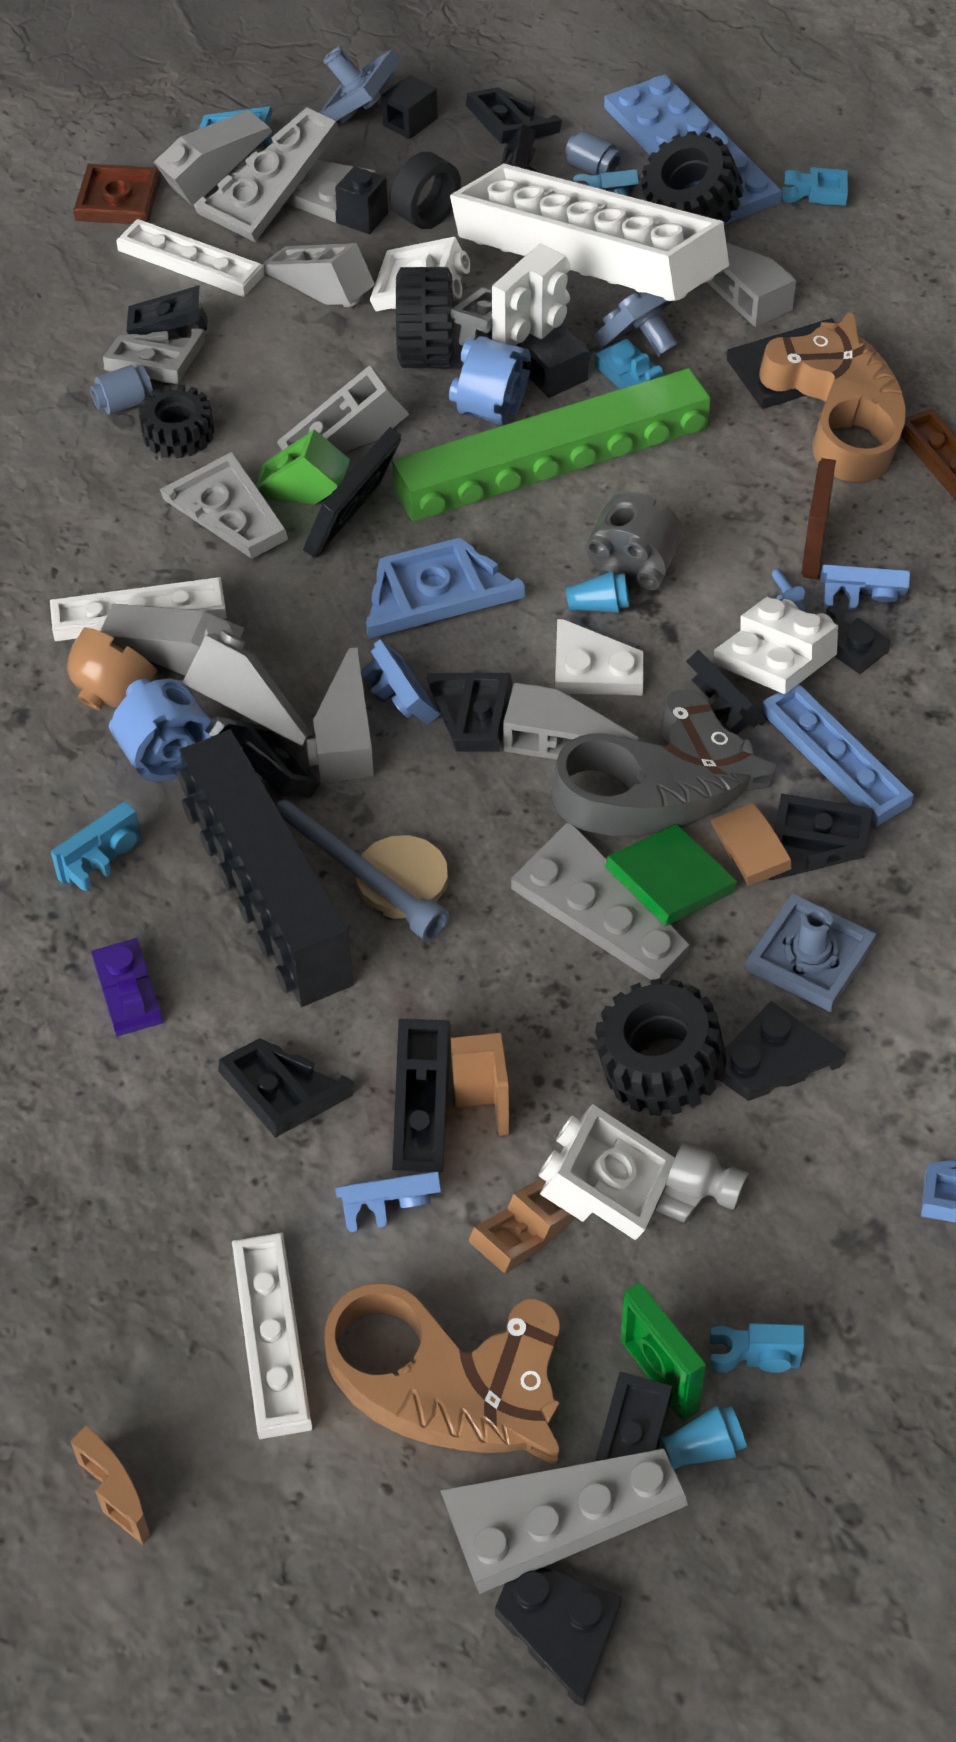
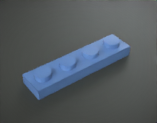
M800 684L786 694L778 692L762 701L761 713L855 806L873 809L871 822L876 827L912 806L914 794Z

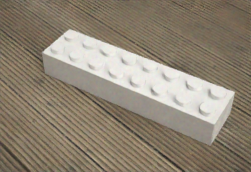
M503 163L450 195L458 236L461 238L475 241L477 244L492 246L501 249L503 252H512L522 256H526L541 243L566 255L570 262V270L579 272L584 276L603 279L611 284L630 287L638 292L660 296L668 301L684 298L688 292L700 284L712 280L714 275L729 266L723 221Z

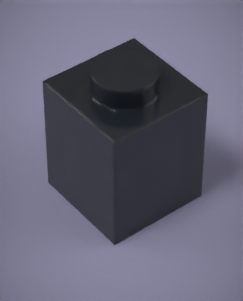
M408 75L381 95L383 126L408 139H411L438 119L437 88L411 75Z
M354 166L335 187L338 224L370 235L387 216L388 199L385 176Z

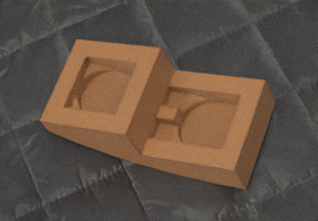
M754 803L711 820V825L729 859L735 860L748 887L791 869V859Z
M542 1178L515 1192L507 1209L474 1226L468 1240L470 1244L504 1274L533 1256L576 1218L540 1194L546 1183Z
M85 1425L70 1441L77 1462L102 1482L95 1490L102 1512L141 1544H144L150 1538V1533L135 1487L113 1451L98 1435Z

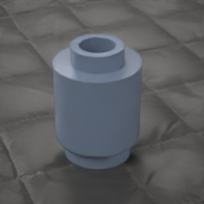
M586 130L572 135L565 148V154L568 155V164L589 175L617 172L622 160V153L616 150L614 144Z
M133 365L96 376L95 385L90 387L97 409L104 408L108 415L143 404V399L146 396L152 397L153 391L145 368L143 366L134 368Z

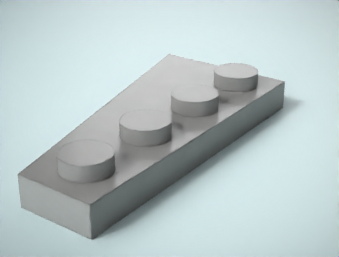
M306 107L272 137L273 143L264 151L259 153L255 151L245 160L247 165L233 177L227 175L217 184L219 189L208 199L202 197L193 204L197 214L256 242L339 132L337 122Z
M254 149L227 175L231 177L236 175L247 165L245 160L255 151L259 153L264 150ZM317 160L285 204L337 223L335 187L354 166ZM366 169L370 172L375 173V170Z

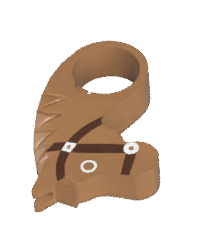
M852 312L847 313L839 324L821 322L819 328L806 336L772 339L766 345L759 371L762 384L775 391L797 389L804 395L825 401L812 444L813 455L817 463L821 461V458L836 460L834 477L849 482H868L884 475L890 468L905 424L906 407L899 383L885 360L874 347L858 336L854 314ZM852 425L863 427L871 431L870 434L880 442L881 446L869 449L856 448L839 440L832 431L838 428L851 427Z
M383 1283L360 1286L345 1294L334 1305L328 1315L324 1332L327 1366L332 1379L355 1407L370 1419L402 1436L430 1445L476 1453H506L523 1449L549 1464L558 1463L559 1445L550 1429L558 1417L560 1402L553 1398L547 1374L557 1351L560 1323L556 1312L550 1305L537 1299L521 1301L514 1306L509 1314L506 1332L489 1337L471 1353L462 1352L423 1304L413 1294L398 1286ZM372 1314L392 1315L405 1321L415 1331L420 1341V1346L414 1356V1364L410 1361L404 1367L397 1370L399 1373L397 1376L393 1373L384 1375L367 1374L350 1366L341 1356L338 1350V1343L342 1334L353 1322Z

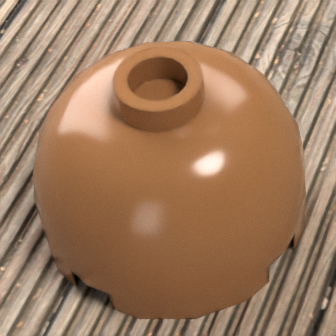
M84 627L73 643L67 659V671L71 682L80 690L77 696L80 701L98 711L101 710L103 705L117 709L123 699L127 697L126 690L130 684L139 679H148L150 682L154 681L157 676V670L147 659L128 646L123 650L112 644L113 637L98 630Z

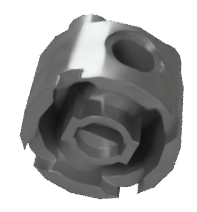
M628 492L613 496L609 504H606L585 546L588 558L599 571L598 576L614 570L615 574L625 573L627 586L637 589L645 588L647 590L658 589L684 536L682 523L676 514L667 506L664 512L655 507L654 505L657 500L648 495Z

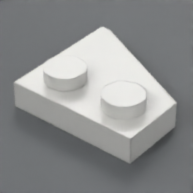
M557 619L555 689L565 694L642 696L643 651L564 619Z

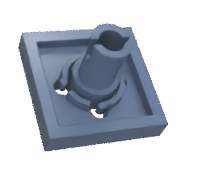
M341 45L334 48L325 56L326 58L323 59V62L327 64L341 84L319 113L335 121L339 120L342 124L357 112V108L362 106L364 109H368L381 97L378 91L395 78L396 75L393 71L402 60L401 57L392 48L358 69L343 51Z
M637 291L621 301L617 309L602 319L606 325L594 336L601 347L604 348L635 328H641L655 350L657 357H660L679 344L660 316L662 311L674 301H668L663 297L646 292L640 295Z
M791 894L747 958L745 970L831 1012L874 947L877 934L823 907ZM796 969L798 972L803 971L806 973L803 975H798L793 970Z

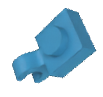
M811 167L809 174L800 173L796 170L785 171L784 184L794 185V187H782L781 200L796 202L808 195V203H819L826 206H846L848 196L847 170Z
M637 169L600 173L599 175L578 174L571 179L572 182H581L587 186L625 196L630 195L629 189L639 185Z
M749 1323L748 1331L734 1330L726 1326L713 1327L710 1329L709 1344L725 1345L729 1348L730 1352L727 1354H711L710 1370L719 1373L729 1372L735 1369L743 1360H746V1367H759L761 1370L770 1373H780L790 1368H800L804 1349V1325Z

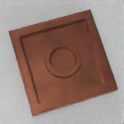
M88 164L73 210L75 221L133 224L139 219L149 223L161 180L160 170L157 167Z
M821 458V461L818 462L801 571L803 578L818 579L836 460Z

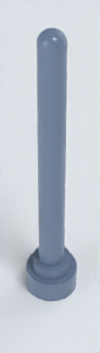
M281 800L277 803L276 808L283 820L404 912L407 922L410 923V930L429 942L444 930L450 914L448 910L435 900L416 899L288 800Z

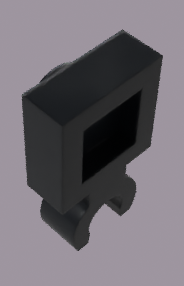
M834 606L826 608V615L833 620L834 624L838 625L837 655L835 657L858 674L863 673L889 652L891 640L860 618H856L849 624L844 620L841 610Z

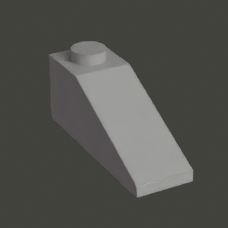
M246 110L181 136L154 163L171 188L193 206L268 137L272 130L251 111Z
M726 242L729 266L714 275V278L707 283L754 327H758L792 311L796 280L791 273L785 271L777 262L769 257Z
M357 243L285 246L262 263L264 265V273L325 305L342 304L343 307H351L361 302L364 298L363 294L375 285Z
M369 365L281 437L277 443L281 450H284L315 429L338 450L345 453L379 440L389 427L394 428L410 414L391 387Z
M113 603L100 632L113 637L112 644L123 650L128 646L148 661L186 676L205 635L213 633L220 635L221 631L224 630L241 638L244 627L205 611Z
M224 630L221 631L220 635L215 633L205 635L182 683L301 746L306 744V739L311 738L312 732L256 656L243 648L246 642Z
M358 648L348 649L313 719L315 738L306 739L309 766L318 765L320 783L374 777L372 746Z
M514 683L503 723L504 752L555 760L558 759L560 751L568 742L582 735L608 734L637 741L639 738L637 735L564 692L539 685Z

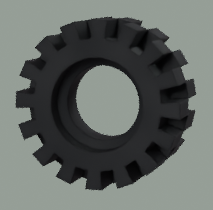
M171 385L164 386L165 392L161 393L156 389L152 391V398L146 396L143 399V405L139 406L140 426L144 444L146 447L150 446L151 452L157 454L161 450L162 457L169 458L170 453H175V458H182V452L187 451L189 456L196 454V447L202 451L207 447L206 442L211 443L213 439L212 433H214L211 403L203 392L198 394L197 388L191 386L186 391L185 385H178L177 390H172ZM172 420H186L180 423H167Z

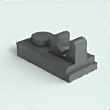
M482 287L451 309L452 322L461 325L459 345L463 346L468 338L476 340L479 336L485 337L486 333L492 330V290Z

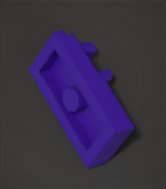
M135 938L92 950L94 965L116 1037L163 1024L159 1005L138 939Z

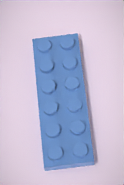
M666 74L653 77L645 82L604 96V108L649 155L652 152L657 153L660 150L658 146L664 141L669 143L673 140V136L680 134L683 137L690 131H696L697 135L704 131L710 133L712 138L717 136L722 139L724 145H727L742 177L743 184L741 185L744 190L743 197L738 198L740 206L737 211L730 212L732 218L727 223L781 203L782 190ZM697 180V181H694V182L690 183V184L687 185L684 189H687V188H690V187L696 185V184H697L698 182H700L701 180Z

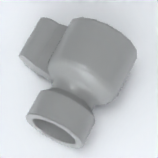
M684 1141L674 1159L656 1211L686 1223L701 1201L708 1195L715 1197L717 1204L735 1211L746 1188L750 1173L733 1166L725 1169L720 1166L716 1154Z

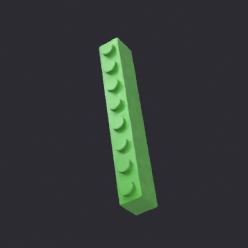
M687 368L392 460L394 491L411 521L414 522L707 429L711 398L691 370Z

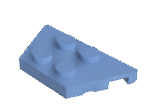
M461 538L379 559L376 573L377 583L373 587L371 597V612L366 621L367 636L371 639L525 597V585L519 578L511 581L499 573L496 562L487 556L478 554L473 546Z

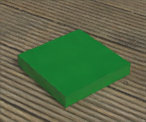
M677 824L608 855L605 868L664 926L732 894L737 884V881Z
M639 1281L624 1291L620 1343L650 1380L673 1386L670 1406L679 1418L685 1421L700 1410L706 1363Z

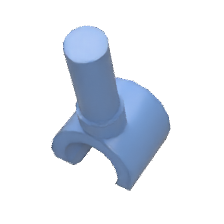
M775 569L772 572V577L782 591L776 599L780 601L783 599L791 600L799 610L804 611L805 605L801 602L805 597L804 588L802 586L793 587L782 571Z

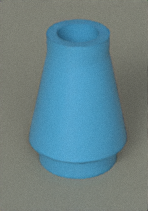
M613 570L576 585L566 586L570 612L580 610L620 613V608L630 607L625 573L615 574Z
M716 1405L674 1433L662 1437L673 1469L684 1465L736 1458L735 1452L747 1448L742 1429L732 1406L719 1410Z

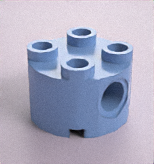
M479 336L476 340L468 338L461 352V361L464 364L460 378H454L449 390V400L457 403V410L461 415L482 418L498 426L512 423L506 417L508 414L516 415L523 401L530 370L523 369V361L531 362L529 349L496 342L484 336Z
M169 678L152 682L148 679L134 681L127 688V697L123 699L115 710L113 719L109 723V730L132 766L145 780L162 782L178 778L177 770L182 768L179 749L211 737L205 731L211 719L189 687L182 683L183 681Z

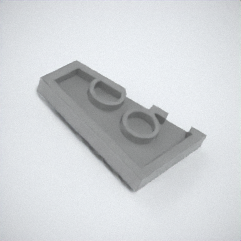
M232 452L160 489L164 501L251 559L289 540L285 528Z

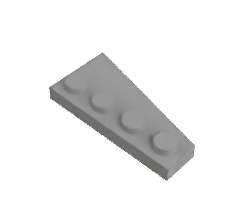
M567 822L511 878V889L648 979H661L663 983L688 956L689 944L670 924L664 926L605 868L607 859L575 826Z
M664 1449L440 1491L479 1594L519 1578L523 1573L538 1570L688 1506L685 1493Z

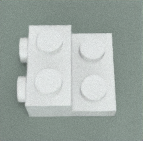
M455 236L387 250L370 301L375 311L396 309V275L400 267H448L453 280V301L462 297L461 276L470 272L469 257L465 251L461 250Z
M540 243L492 285V340L513 346L522 343L528 334L542 340L550 331L563 323L567 314V307L565 305L570 301L566 285L568 281L567 273L570 271L571 266L566 255Z
M766 597L741 615V630L714 650V665L786 694L837 655L838 625L834 624L833 620L826 614L819 613L815 615L799 610L791 600L783 599L780 601Z
M592 1104L580 1119L571 1116L560 1131L556 1142L564 1147L561 1153L554 1150L541 1168L538 1176L544 1179L546 1183L540 1194L582 1222L593 1212L636 1240L648 1225L666 1185L675 1157Z

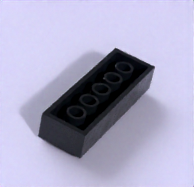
M231 729L179 749L182 768L177 770V776L187 796L182 799L186 816L191 824L199 823L202 829L200 831L201 841L209 857L217 855L220 864H218L219 873L228 890L235 888L239 895L237 897V904L244 921L247 924L254 922L258 929L256 939L265 958L273 956L278 965L275 967V972L285 993L292 991L302 1008L353 986L348 929Z

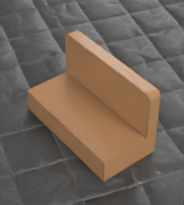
M501 1033L451 1038L452 1085L455 1108L494 1104L498 1135H509V1085Z

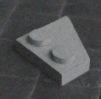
M191 329L192 336L190 338L168 339L167 331L152 332L146 335H118L103 356L104 370L114 371L129 365H133L134 368L143 366L150 379L161 383L179 384L205 343L204 329Z

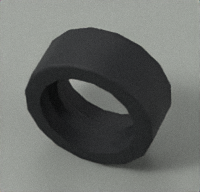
M431 151L420 152L412 156L401 167L394 179L391 190V205L395 213L420 229H431L442 223L453 210L450 195L461 189V176L457 167ZM435 175L433 186L428 196L417 205L424 185Z

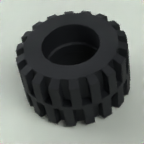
M696 131L687 132L686 136L681 137L678 134L672 137L673 140L666 143L664 141L658 146L660 150L657 153H651L648 157L650 164L644 165L642 170L644 177L641 179V187L646 200L727 223L732 218L730 212L737 211L740 206L738 198L743 197L744 190L741 185L743 184L742 177L727 145H724L722 139L717 136L712 138L708 132L703 131L700 135H697ZM697 180H701V181L698 182L696 185H694V186H692V187H690V188L684 189V188H685L687 185H689L690 183H692V182H694V181H697Z
M400 267L396 275L397 358L402 368H450L454 353L453 322L450 314L453 308V280L448 267Z
M652 979L651 985L644 987L639 982L630 986L632 992L626 995L619 992L613 997L615 1005L613 1007L606 1005L601 1012L603 1022H597L595 1029L597 1052L610 1089L614 1090L616 1098L622 1103L629 1101L630 1108L637 1112H641L646 1107L649 1109L650 1115L661 1116L662 1110L670 1109L672 1115L682 1113L681 1106L690 1104L694 1108L702 1103L700 1098L702 1094L711 1096L717 1089L715 1080H722L725 1073L723 1063L727 1062L717 1012H714L713 1004L707 996L702 998L700 990L692 985L684 989L682 981L673 979L669 985L662 984L661 979ZM673 1038L683 1041L676 1049L663 1055L648 1056L640 1054L645 1046L659 1039Z

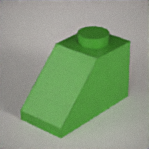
M314 429L263 463L255 486L263 498L315 505L327 496H330L346 478L345 474L350 459Z

